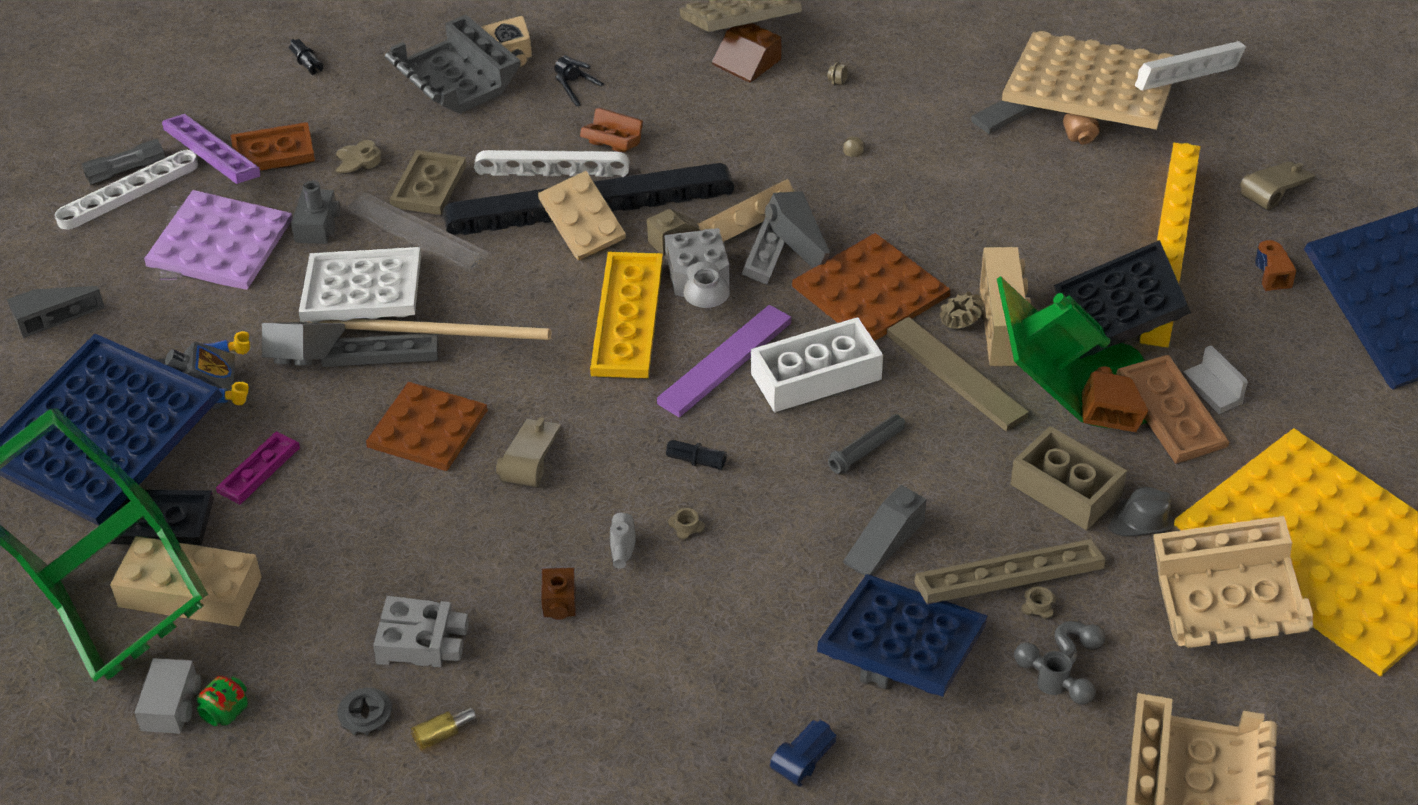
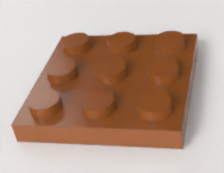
M407 382L366 440L367 448L448 471L488 411L487 404Z

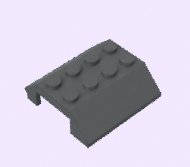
M466 14L445 23L447 40L407 57L406 44L401 42L390 47V51L385 54V58L392 65L396 66L402 74L409 78L432 101L459 114L502 95L521 65L520 59Z

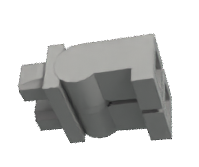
M387 596L381 615V622H379L373 644L376 664L389 665L390 661L411 662L418 666L431 665L432 667H442L443 660L460 661L463 652V641L459 638L448 637L449 634L467 635L469 626L468 614L451 611V602L441 601L439 604L433 601Z

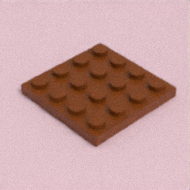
M876 233L828 259L825 264L818 265L792 280L793 288L837 323L858 317L874 341L886 335L887 329L907 317L912 319L950 296L951 289Z

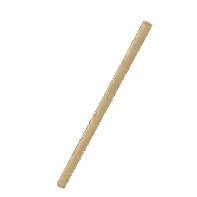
M376 319L323 320L318 322L345 324V329L538 340H550L552 335L550 328Z

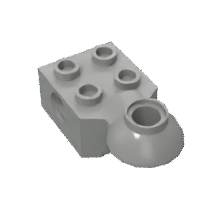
M719 228L665 235V258L674 294L685 297L689 303L701 308H712L724 303L730 295L729 262Z

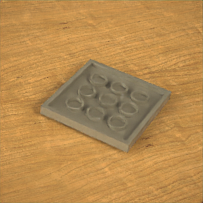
M709 0V2L700 3V1L688 2L686 7L679 8L682 19L707 32L802 12L801 2L798 0Z

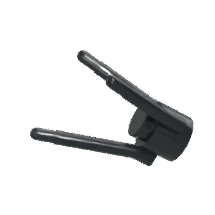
M564 55L555 63V72L558 74L555 79L561 83L575 106L579 107L580 103L566 80L573 81L581 76L599 86H604V83L579 69V67L590 69V64Z

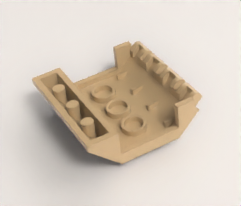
M1284 516L1154 534L1159 582L1172 636L1178 646L1185 645L1187 648L1211 645L1213 641L1221 644L1245 640V637L1257 639L1278 636L1279 632H1284L1285 635L1307 632L1309 628H1313V613L1308 598L1302 599L1290 558L1292 541Z
M1141 693L1137 694L1126 805H1274L1275 779L1272 776L1275 775L1276 749L1273 748L1276 746L1277 724L1275 722H1264V714L1248 711L1242 712L1238 727L1171 716L1173 699Z

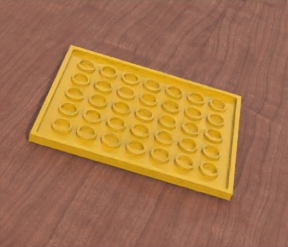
M1293 428L1175 518L1174 525L1180 530H1188L1284 516L1292 541L1290 558L1302 599L1308 598L1313 613V628L1381 677L1418 644V511Z

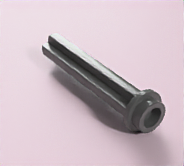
M894 414L842 450L833 451L828 459L830 469L837 474L840 472L846 473L850 465L905 428L904 418H901L899 414Z

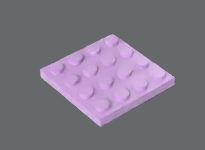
M192 190L144 258L147 267L248 290L293 220L292 213Z

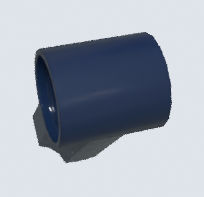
M813 720L791 744L784 742L778 747L770 761V768L796 786L801 787L803 784L800 782L807 775L810 777L813 774L816 763L836 743V734L831 730L830 725L824 721Z

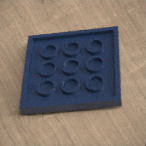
M866 574L819 639L817 652L858 666L863 670L889 677L896 682H902L922 689L927 693L943 697L984 630L988 615L947 601L927 604L918 591Z

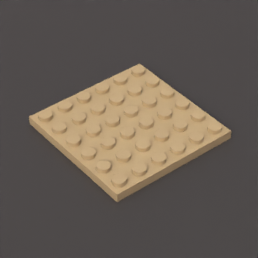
M1045 31L1033 32L1003 90L1002 101L1157 130L1173 83L1144 91L1137 88L1135 83L1138 79L1139 69L1144 63L1173 57V55L1168 53L1153 54L1145 49H1125L1118 44L1108 46L1100 44L1095 40L1080 41L1075 40L1072 36H1052Z

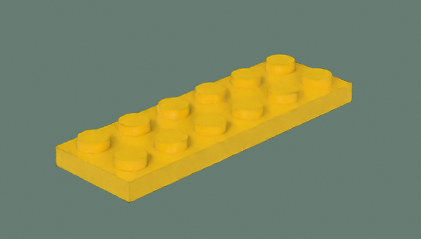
M608 252L590 366L591 376L649 378L663 254Z

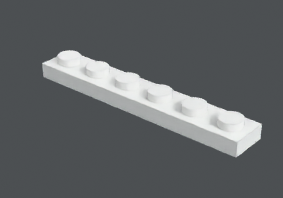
M1238 41L1144 63L1139 69L1135 86L1144 91L1233 69L1238 65L1246 46Z

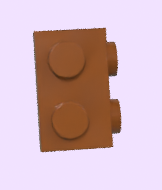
M596 108L593 123L581 128L580 137L589 139V143L594 145L606 144L612 146L614 151L627 152L628 149L636 147L640 143L643 120L607 109Z

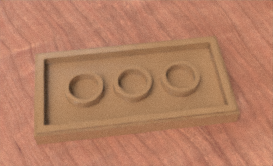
M1169 355L1117 370L1116 375L1133 379L1148 408L1145 420L1175 464L1228 447L1229 440Z

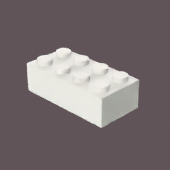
M858 317L751 349V375L774 413L882 380L883 354Z

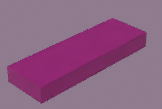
M276 431L216 487L217 493L241 505L300 449L299 442Z

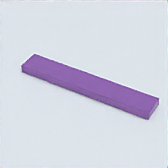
M186 114L162 121L163 130L236 184L260 176L258 166Z
M768 305L658 396L657 404L680 418L750 359L751 349L766 345L791 324V316Z

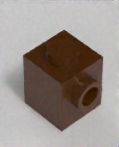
M574 567L542 569L541 601L543 617L561 620L569 616H576V579Z

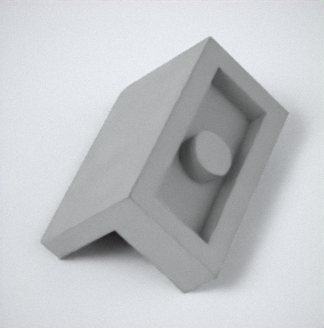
M1213 346L1205 348L1201 364L1183 371V376L1189 385L1218 414L1243 404L1248 383L1247 379Z

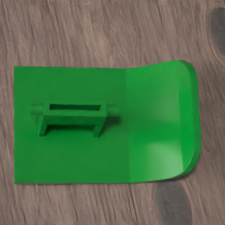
M1003 277L997 278L1014 362L1080 422L1083 423L1082 391L1092 372L1104 366L1109 367L1112 373L1116 375L1119 368L1146 361L1141 352L1136 348L1122 343L1099 351L1095 355L1080 359L1081 355L1096 345L1105 348L1110 343V339L1104 334L1103 327L1070 295L1065 297L1062 293L1055 295L1053 298L1054 304L1038 311ZM1145 418L1143 419L1141 425L1147 423Z

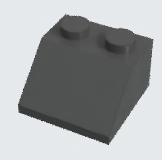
M313 322L262 323V357L274 358L275 364H291V359H294V365H312V359H324L345 330V324Z

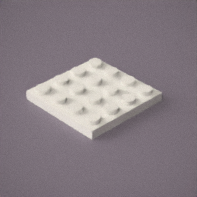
M420 247L310 253L299 308L300 322L310 321L318 323L323 320L348 321L357 318L377 319L391 316L403 318L415 315L421 262Z

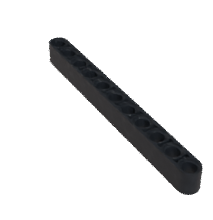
M723 163L593 181L613 213L617 210L641 209L640 207L662 206L670 202H688L696 198H715L723 194L728 196L732 194L735 188L729 168ZM548 188L449 203L443 209L446 231L451 237H455L457 234L482 233L483 230L495 231L509 229L508 227L510 226L522 227L535 225L537 222H553L539 200L538 194Z

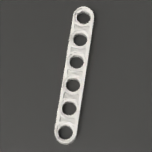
M191 150L179 151L75 200L55 212L57 224L62 229L75 228L180 178L198 167L197 156ZM183 161H191L186 164H180ZM164 171H167V172H168V173L163 174V175H157V174L160 173V172H164ZM140 182H144V183H145V184L140 185V186H134L135 184L140 183ZM118 193L121 194L120 196H117V197H111V196L114 195V194H118ZM91 205H98L97 207L87 209ZM74 216L72 219L63 220L65 217Z
M485 150L476 155L474 169L479 175L509 176V174H517V176H535V174H543V176H561L562 174L575 176L587 171L589 175H595V177H613V175H622L621 177H624L628 174L629 158L622 152ZM488 160L493 163V166L484 167L480 162ZM513 160L518 162L519 166L513 168L508 166L506 162ZM542 161L546 166L537 168L532 162ZM561 161H567L572 166L569 168H562L558 165V163ZM592 161L598 166L596 168H588L584 163ZM613 162H621L624 165V167L616 169L613 168L610 164Z

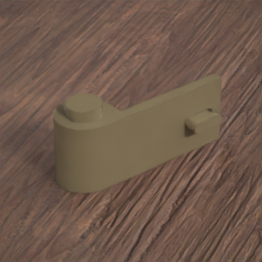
M1289 161L1254 172L1251 175H1246L1240 184L1241 194L1269 211L1279 204L1286 189L1308 183L1315 179L1316 176L1303 169L1304 164H1294Z
M539 418L538 420L526 419L504 456L499 457L497 461L496 474L500 475L501 481L539 487L544 472V457L557 437L561 424L544 422V418Z

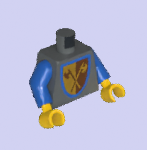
M245 331L238 332L234 335V342L229 343L227 340L207 344L193 342L184 353L171 349L166 356L165 365L217 387L222 397L214 404L213 409H220L228 400H231L235 405H242L246 402L249 386L245 382L234 383L235 354L230 351L234 350L241 355L247 354L250 350L249 333Z

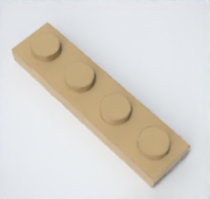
M788 179L698 223L700 230L719 228L722 241L724 242L762 223L766 217V205L769 203L772 194L794 192Z

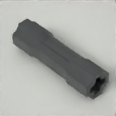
M157 138L113 156L100 157L82 163V168L86 179L92 185L110 179L115 174L139 166L146 167L164 159L165 155Z

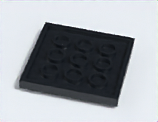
M1160 240L1054 285L1057 294L1062 293L1065 297L1070 295L1103 327L1104 334L1110 339L1107 347L1101 348L1099 345H1096L1081 355L1080 359L1095 355L1099 351L1116 344H1121L1128 339L1145 332H1150L1159 326L1191 314Z

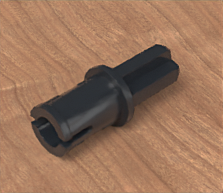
M292 39L290 41L289 49L296 56V60L300 65L303 64L311 75L318 73L314 67H317L320 72L323 71L324 65L316 58L313 49L307 47L300 39Z
M670 440L666 447V456L692 462V466L699 464L722 471L727 459L726 451L703 447L701 443L693 445Z

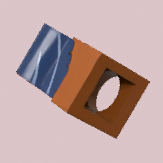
M1265 240L1259 243L1255 265L1264 272L1262 285L1265 291L1292 288L1296 269L1286 251L1276 241Z

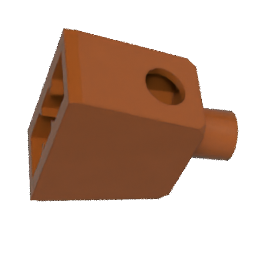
M1103 366L1092 372L1082 391L1083 423L1137 432L1148 412V408L1133 379L1115 375L1109 367Z

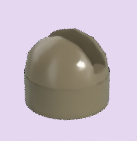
M857 136L848 137L843 144L844 154L849 157L862 155L864 152L863 141Z

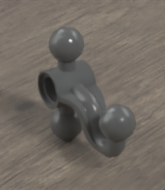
M1067 621L1058 625L1054 638L1061 652L1050 651L1043 658L1040 656L1039 649L1032 643L1026 642L1017 646L1014 651L1015 662L1020 667L1026 669L1035 668L1039 671L1037 685L1042 692L1048 695H1059L1067 689L1069 690L1070 698L1075 703L1086 705L1092 702L1096 696L1094 684L1088 679H1075L1070 676L1072 666L1077 660V650L1068 635L1075 634L1079 636L1081 644L1086 649L1097 650L1105 642V633L1100 626L1094 624L1086 626L1077 621Z

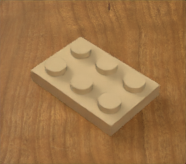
M587 171L538 193L539 200L577 260L593 255L626 239V233Z

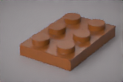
M308 122L231 135L232 148L258 166L260 171L315 161Z

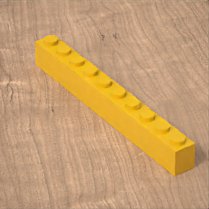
M1173 143L1157 241H1161L1178 283L1180 282L1200 146L1188 143ZM1173 321L1159 326L1150 332L1141 334L1140 343L1168 348Z

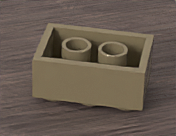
M1049 426L1014 459L1010 485L1087 531L1122 497L1127 470Z

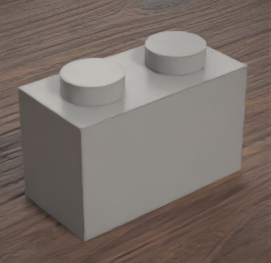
M153 658L134 712L141 731L181 734L184 722H189L192 716L191 700L193 694L197 695L201 687V677L199 674H196L193 661Z

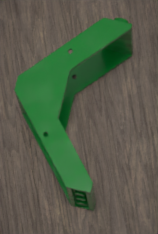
M58 408L49 409L0 447V469L53 428L57 427L103 469L131 501L48 565L2 525H0V546L15 557L57 609L90 677L94 682L103 676L108 681L124 669L120 664L130 655L135 660L151 648L147 643L156 635L162 639L177 627L174 623L177 618L183 614L189 618L204 606L200 601L208 593L162 512L148 493ZM145 518L158 534L193 598L116 658L104 665L62 581Z

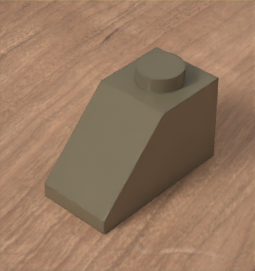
M670 208L647 219L648 242L659 253L663 254V257L665 256V235L701 231L694 219Z

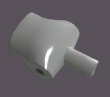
M627 513L615 514L610 527V548L613 566L621 569L626 566V561L631 558L636 543L634 519Z

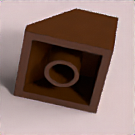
M753 23L731 27L727 30L712 64L751 83L781 60L782 37Z

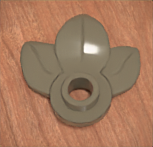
M362 140L357 146L348 145L342 147L336 152L337 158L343 161L336 169V172L349 173L361 167L365 169L376 167L382 160L380 148L376 147L375 142L372 140Z

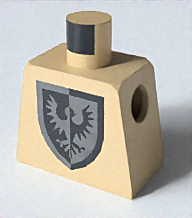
M523 16L482 26L487 33L520 59V67L526 64L528 57H532L530 36Z

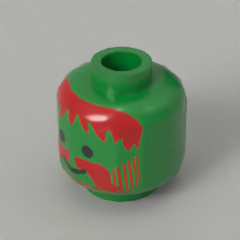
M217 676L197 696L198 714L212 726H217L218 724L229 725L248 706V698L245 694L247 691L246 686L236 677L230 679L225 676Z

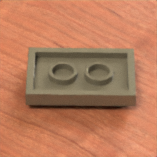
M416 150L389 199L391 208L442 215L443 209L447 205L467 166L466 157Z

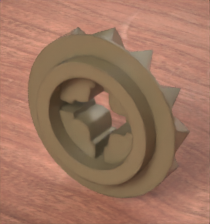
M970 291L964 295L958 293L954 299L948 298V304L941 306L942 312L939 316L946 327L960 329L975 323L982 316L985 305L978 294L973 295Z

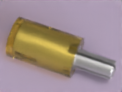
M472 708L454 716L447 711L411 727V735L418 749L422 751L457 735V727L474 720L476 715Z

